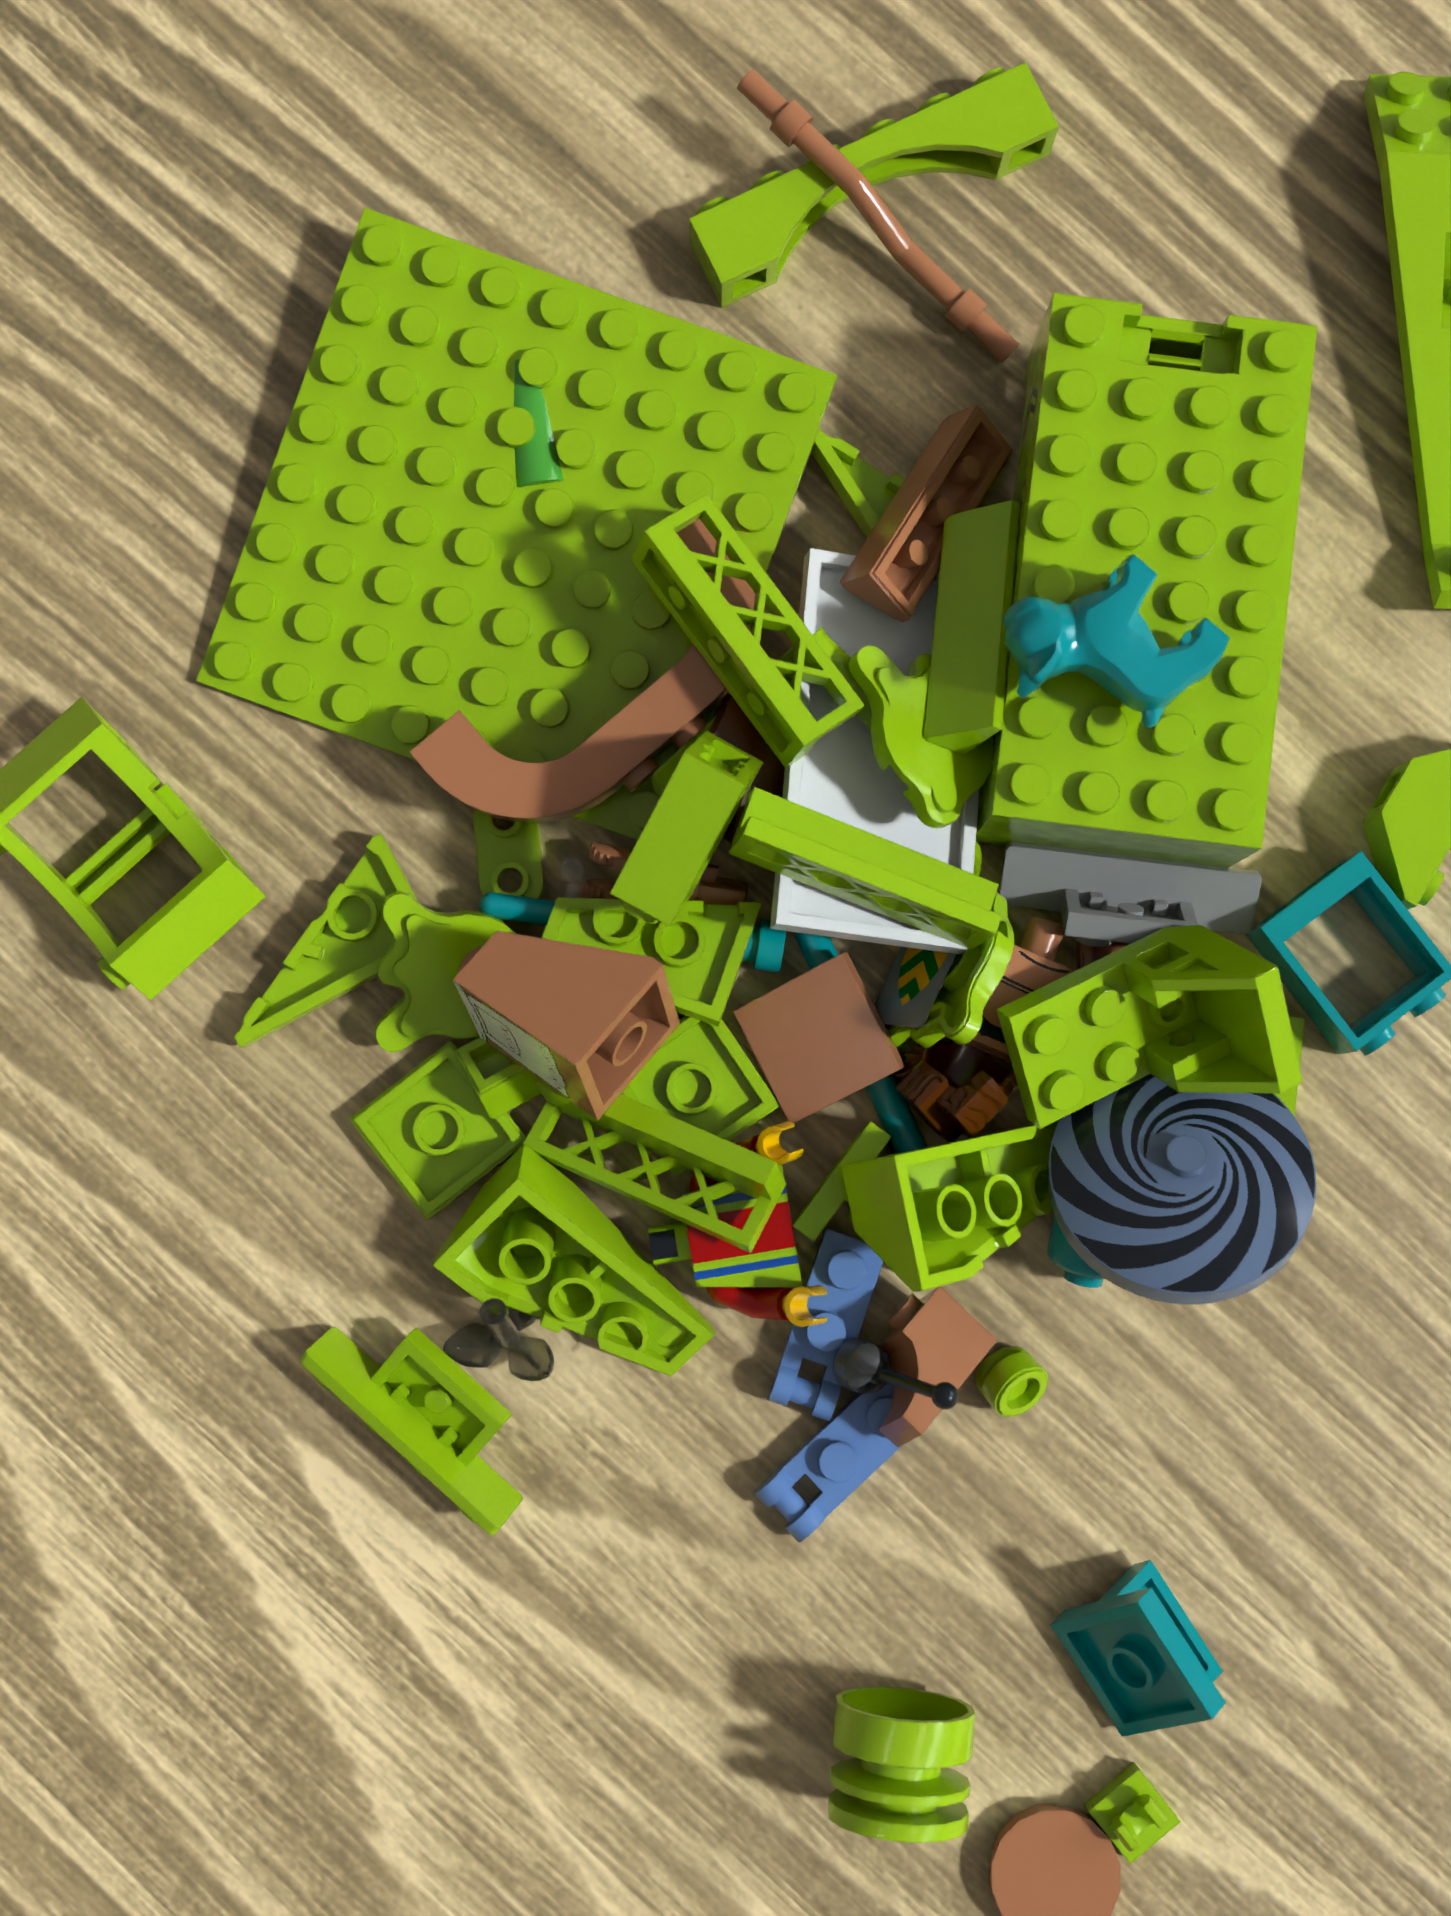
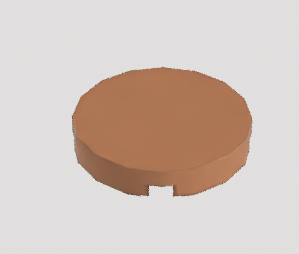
M1037 1804L1016 1813L998 1831L992 1846L993 1852L990 1857V1868L988 1865L989 1885L1002 1916H1111L1121 1891V1864L1110 1838L1089 1814L1076 1808L1073 1810L1068 1807H1058L1057 1804Z

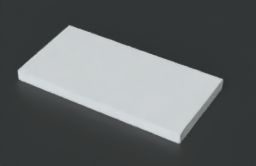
M810 548L804 557L799 618L813 635L822 627L825 633L850 657L865 646L878 647L904 675L908 676L909 664L921 654H931L939 572L908 621L900 622L849 593L842 587L840 580L856 557L855 555ZM802 681L800 700L816 721L839 707V705L835 706L831 702L834 698L824 686ZM855 715L821 737L804 757L785 768L782 798L973 874L979 789L965 801L960 816L951 824L940 829L924 825L918 819L912 803L902 794L909 787L897 776L891 766L883 771L880 769L874 755L870 729ZM775 872L770 929L953 954H962L968 950L964 946Z

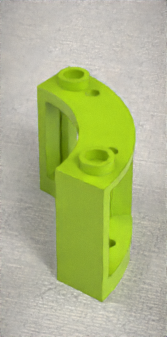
M81 697L0 769V856L6 851L13 855L68 912L102 954V957L96 963L101 971L117 987L124 990L132 984L151 1001L266 896L224 846L218 844L217 840L202 825L203 822L167 783L162 785L157 791L155 790V787L161 783L158 776L139 757V753ZM91 749L146 806L67 877H64L8 822ZM172 833L203 871L121 943L90 905Z

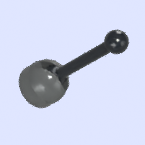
M854 1338L845 1342L838 1350L834 1359V1376L839 1385L859 1394H873L882 1390L887 1383L931 1398L934 1405L943 1410L954 1407L959 1398L957 1388L949 1382H940L934 1385L893 1371L889 1355L879 1345L864 1339Z

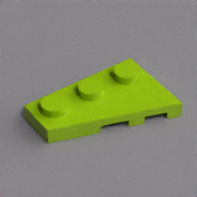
M557 897L542 935L543 939L653 957L664 966L677 1013L719 1027L762 902H739L738 905L703 904V901H687L671 925L668 926L661 921H658L657 924H650L635 918L622 907L623 900Z

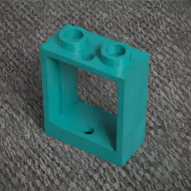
M1362 851L1341 860L1253 927L1250 933L1245 934L1265 960L1278 966L1281 982L1338 1055L1357 1052L1360 1049L1363 1055L1366 1056L1383 1046L1396 1034L1391 1027L1394 1022L1409 1011L1414 1017H1417L1438 1004L1446 996L1441 986L1451 979V964ZM1348 893L1353 896L1414 974V977L1350 1026L1344 1021L1284 943Z

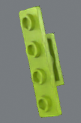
M336 1327L329 1329L301 1356L300 1363L315 1376L321 1386L333 1392L363 1420L364 1424L372 1432L380 1435L411 1463L419 1475L432 1482L459 1507L465 1517L477 1523L489 1535H495L523 1501L522 1495L477 1455L511 1417L512 1413L417 1327L404 1338L381 1367Z

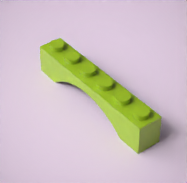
M1024 62L1007 71L1003 67L992 69L980 76L972 87L953 96H950L948 93L938 94L923 103L916 113L897 122L894 119L882 120L871 126L863 134L862 138L841 148L838 145L833 146L868 179L872 186L897 177L930 172L961 173L997 180L1050 155L1059 125L1027 63ZM808 159L805 165L785 174L783 171H773L764 175L752 185L751 190L734 198L728 199L724 196L714 198L702 205L697 210L695 216L689 218L690 246L721 308L776 283L789 256L809 229L836 205L849 198L810 159Z

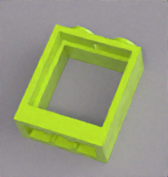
M707 730L683 753L610 894L623 900L622 907L629 914L650 924H657L658 921H661L668 926L671 925L693 894L760 770L763 761Z

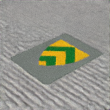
M900 947L874 1004L883 1023L921 1028L927 1020L929 1010L937 998L956 954Z

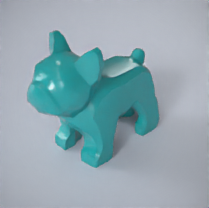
M1134 554L1127 557L1112 572L1106 583L1107 590L1088 594L1071 603H1057L1047 598L1028 596L1015 602L1005 612L1003 624L1007 629L1005 645L1020 667L1019 686L1016 691L1018 695L1025 698L1048 679L1065 672L1078 671L1095 680L1128 708L1141 712L1142 723L1144 727L1148 728L1154 727L1159 722L1165 708L1188 686L1199 682L1208 675L1222 657L1230 638L1210 620L1204 618L1195 625L1192 631H1187L1181 637L1178 646L1159 649L1147 623L1138 612L1145 595L1157 577V573Z

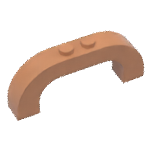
M700 519L677 532L691 552L714 557L716 540ZM725 553V560L731 561ZM705 571L711 579L712 572ZM722 575L720 592L728 603L753 610L755 592L746 580ZM745 624V626H746V627L748 628V630L750 631V630H751V625ZM692 644L685 656L576 749L556 760L542 763H527L502 755L487 743L460 710L414 747L410 754L439 786L457 800L478 812L511 822H553L570 818L591 809L603 802L623 785L630 792L637 789L659 768L654 759L672 744L680 749L702 731L707 725L703 718L726 697L729 691L695 645Z

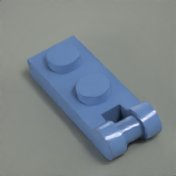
M825 1228L806 1286L821 1285L827 1289L826 1295H810L807 1302L810 1314L816 1318L827 1317V1322L806 1327L792 1324L769 1392L768 1401L785 1407L791 1401L811 1408V1416L830 1421L841 1390V1386L834 1376L835 1356L845 1342L858 1338L883 1264V1260L865 1241ZM803 1358L825 1365L820 1384L797 1376Z
M887 1383L882 1390L873 1394L857 1393L829 1422H826L754 1492L767 1508L774 1505L788 1521L785 1529L797 1542L803 1541L813 1533L839 1504L900 1448H897L878 1430L886 1419L892 1404L893 1384ZM805 1473L820 1489L807 1503L792 1488Z

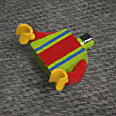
M791 1121L770 1126L764 1129L760 1135L734 1142V1144L776 1161L783 1177L782 1164L796 1160L804 1153L803 1148L791 1153L786 1152L780 1144L781 1132L795 1127ZM695 1173L691 1177L690 1192L683 1194L682 1197L700 1190ZM705 1176L708 1187L720 1183ZM786 1186L751 1253L683 1222L648 1227L654 1266L692 1259L696 1287H706L707 1293L713 1302L751 1318L789 1320L799 1327L820 1325L827 1322V1317L816 1318L812 1316L807 1307L810 1295H826L827 1289L821 1285L799 1287L802 1286ZM737 1191L715 1199L713 1203L720 1221L742 1230L758 1199ZM705 1203L693 1207L708 1215Z

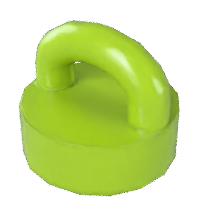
M1004 1347L989 1355L979 1365L975 1374V1384L983 1394V1397L1000 1416L1010 1417L1024 1413L1040 1400L1048 1384V1373L1022 1347Z

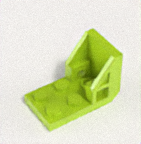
M1202 925L1164 927L996 1009L1027 1119L1039 1129L1149 1074L1154 1075L1180 1093H1282L1303 1082L1278 966Z

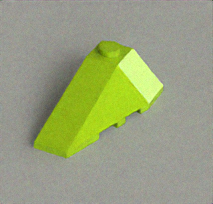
M1059 1120L1041 1129L1036 1125L841 1165L855 1232L912 1292L925 1291L971 1278L984 1267L983 1261L999 1248L1009 1247L1021 1237L1019 1231L1040 1215H1047L1053 1211L1048 1193L1047 1166L1052 1138Z
M525 1143L482 1186L433 1260L432 1265L484 1305L502 1312L508 1306L539 1318L541 1327L559 1334L562 1328L598 1341L601 1350L669 1376L678 1371L715 1335V1328L569 1178Z

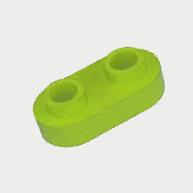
M475 810L473 823L482 895L496 892L542 899L545 891V876L539 823L515 822L510 829L500 830L494 826V817ZM509 871H517L523 878L521 887L513 893L504 892L500 887L502 876Z

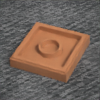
M848 952L837 955L733 1011L787 1120L793 1123L906 1067Z

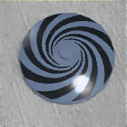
M1152 1074L1059 1119L1052 1138L1047 1166V1185L1052 1210L1059 1228L1075 1252L1093 1270L1118 1287L1151 1300L1171 1304L1192 1305L1224 1301L1251 1291L1274 1276L1292 1257L1303 1238L1312 1216L1317 1187L1316 1169L1308 1140L1291 1111L1274 1093H1180Z

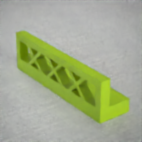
M707 493L644 531L631 557V561L785 768L804 757L821 737L861 711L865 706ZM700 519L716 540L714 557L691 552L677 532ZM725 553L731 561L725 560ZM705 571L712 572L711 579ZM722 575L746 580L755 592L753 610L728 603L720 592ZM765 607H766V609L769 611L770 614L764 613ZM745 624L751 625V630H750V631H749L748 628L745 626ZM762 628L782 632L787 635L795 646L793 663L768 657L760 646ZM804 660L810 667L804 666ZM784 677L791 678L790 685ZM802 681L825 686L839 707L816 721L800 700Z
M756 787L748 796L728 852L730 855L971 950L996 934L1002 915L991 911L999 884Z
M538 1079L535 1085L547 1102L524 1141L533 1151L548 1162L749 1253L752 1252L786 1186L776 1161L622 1094L618 1096L597 1121ZM562 1113L582 1121L588 1139L565 1149H560L546 1142ZM594 1127L607 1133L596 1137ZM625 1141L638 1146L643 1162L642 1166L620 1174L606 1169L601 1150ZM649 1151L663 1158L652 1162ZM592 1154L595 1164L581 1157ZM680 1166L693 1170L700 1188L699 1191L677 1199H671L662 1194L656 1175ZM705 1176L720 1183L708 1187ZM648 1178L651 1189L636 1182ZM737 1191L758 1199L742 1230L718 1219L713 1200ZM705 1203L708 1215L693 1207Z

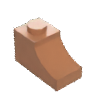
M939 1286L921 1299H918L911 1293L898 1305L886 1320L893 1330L880 1344V1347L889 1355L893 1371L934 1385L940 1382H949L958 1390L996 1343L997 1339ZM894 1385L890 1410L878 1430L898 1448L921 1436L942 1409L936 1407L931 1398Z

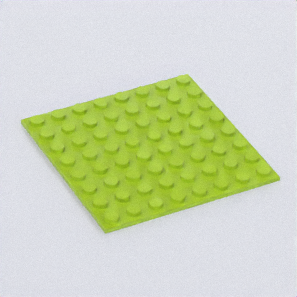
M364 207L196 681L415 760V758L410 754V751L458 710L463 713L492 748L508 758L527 763H542L561 758L576 749L676 665L693 644L631 561V557L644 531L707 493L767 573L838 375ZM515 360H519V373L524 382L529 386L541 388L564 481L517 488L515 448L527 444L533 438L536 426L532 415L527 410L514 407ZM716 707L703 718L707 724L713 719ZM672 744L657 756L654 761L661 767L679 749ZM651 776L634 791L630 792L623 785L600 804L572 817L638 841L660 796L653 790Z

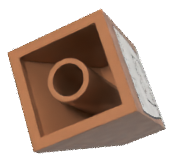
M496 931L483 946L476 947L467 954L459 967L458 974L453 978L480 1038L597 1121L680 1024L664 966L653 957Z

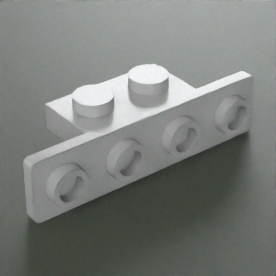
M1009 842L1005 849L999 894L1006 898L1007 906L1061 912L1065 936H1073L1076 941L1088 946L1105 947L1109 946L1112 941L1123 943L1136 942L1164 927L1202 925L1215 931L1248 934L1252 931L1262 879L1259 872L1254 870Z

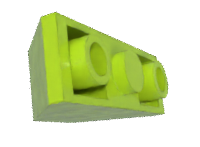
M1451 749L1414 757L1394 768L1362 822L1375 869L1407 910L1416 907L1418 903L1422 906L1426 905L1435 895L1444 879V873L1439 871L1438 868L1448 851L1451 850Z

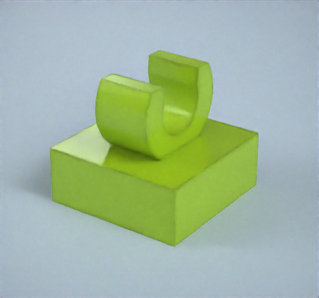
M1135 1762L1084 1803L1089 1813L1130 1864L1181 1822Z

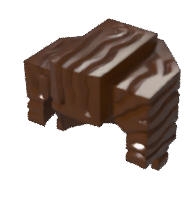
M940 1039L929 1048L914 1044L911 1047L912 1052H906L903 1055L904 1059L902 1060L906 1067L892 1073L899 1082L895 1089L922 1120L948 1143L954 1142L962 1133L968 1138H974L977 1132L983 1129L985 1124L1010 1100L1008 1096L1012 1093L1013 1088L1018 1086L1014 1070L1009 1073L987 1054L966 1045H958L951 1039L949 1042H943Z

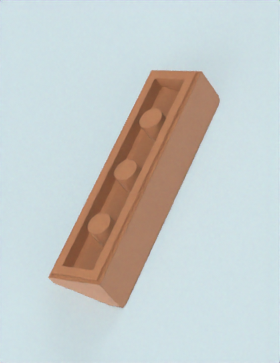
M977 404L954 413L943 420L840 580L842 587L849 593L900 622L908 621L940 570L945 520L956 513L978 508L1013 452V449Z

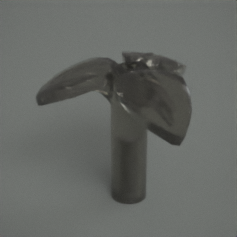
M496 1298L488 1299L480 1308V1316L485 1325L476 1322L462 1327L451 1335L443 1346V1351L458 1364L473 1368H487L499 1356L502 1349L508 1350L510 1374L525 1381L543 1380L549 1377L553 1371L554 1356L545 1339L521 1336L520 1331L532 1325L538 1318L510 1308L503 1301Z

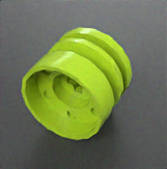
M888 1686L859 1687L844 1690L837 1694L833 1729L834 1747L846 1755L855 1758L841 1760L831 1766V1784L837 1789L829 1794V1820L840 1828L856 1834L887 1841L930 1843L944 1842L961 1837L968 1830L969 1818L968 1809L962 1802L970 1796L971 1785L968 1777L948 1767L965 1764L973 1756L975 1711L973 1707L958 1698L913 1688Z

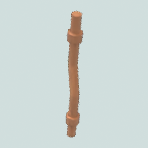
M751 69L740 81L737 90L772 122L769 130L787 147L793 144L796 145L849 197L892 257L948 310L945 317L961 333L968 329L1003 363L1019 346V343L985 311L988 304L971 288L965 292L912 241L868 179L811 124L814 117L795 99L788 102L755 69Z

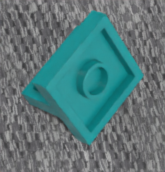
M1151 1560L1133 1564L1099 1601L1066 1609L1050 1624L1122 1737L1212 1720L1226 1704L1213 1683L1223 1672Z

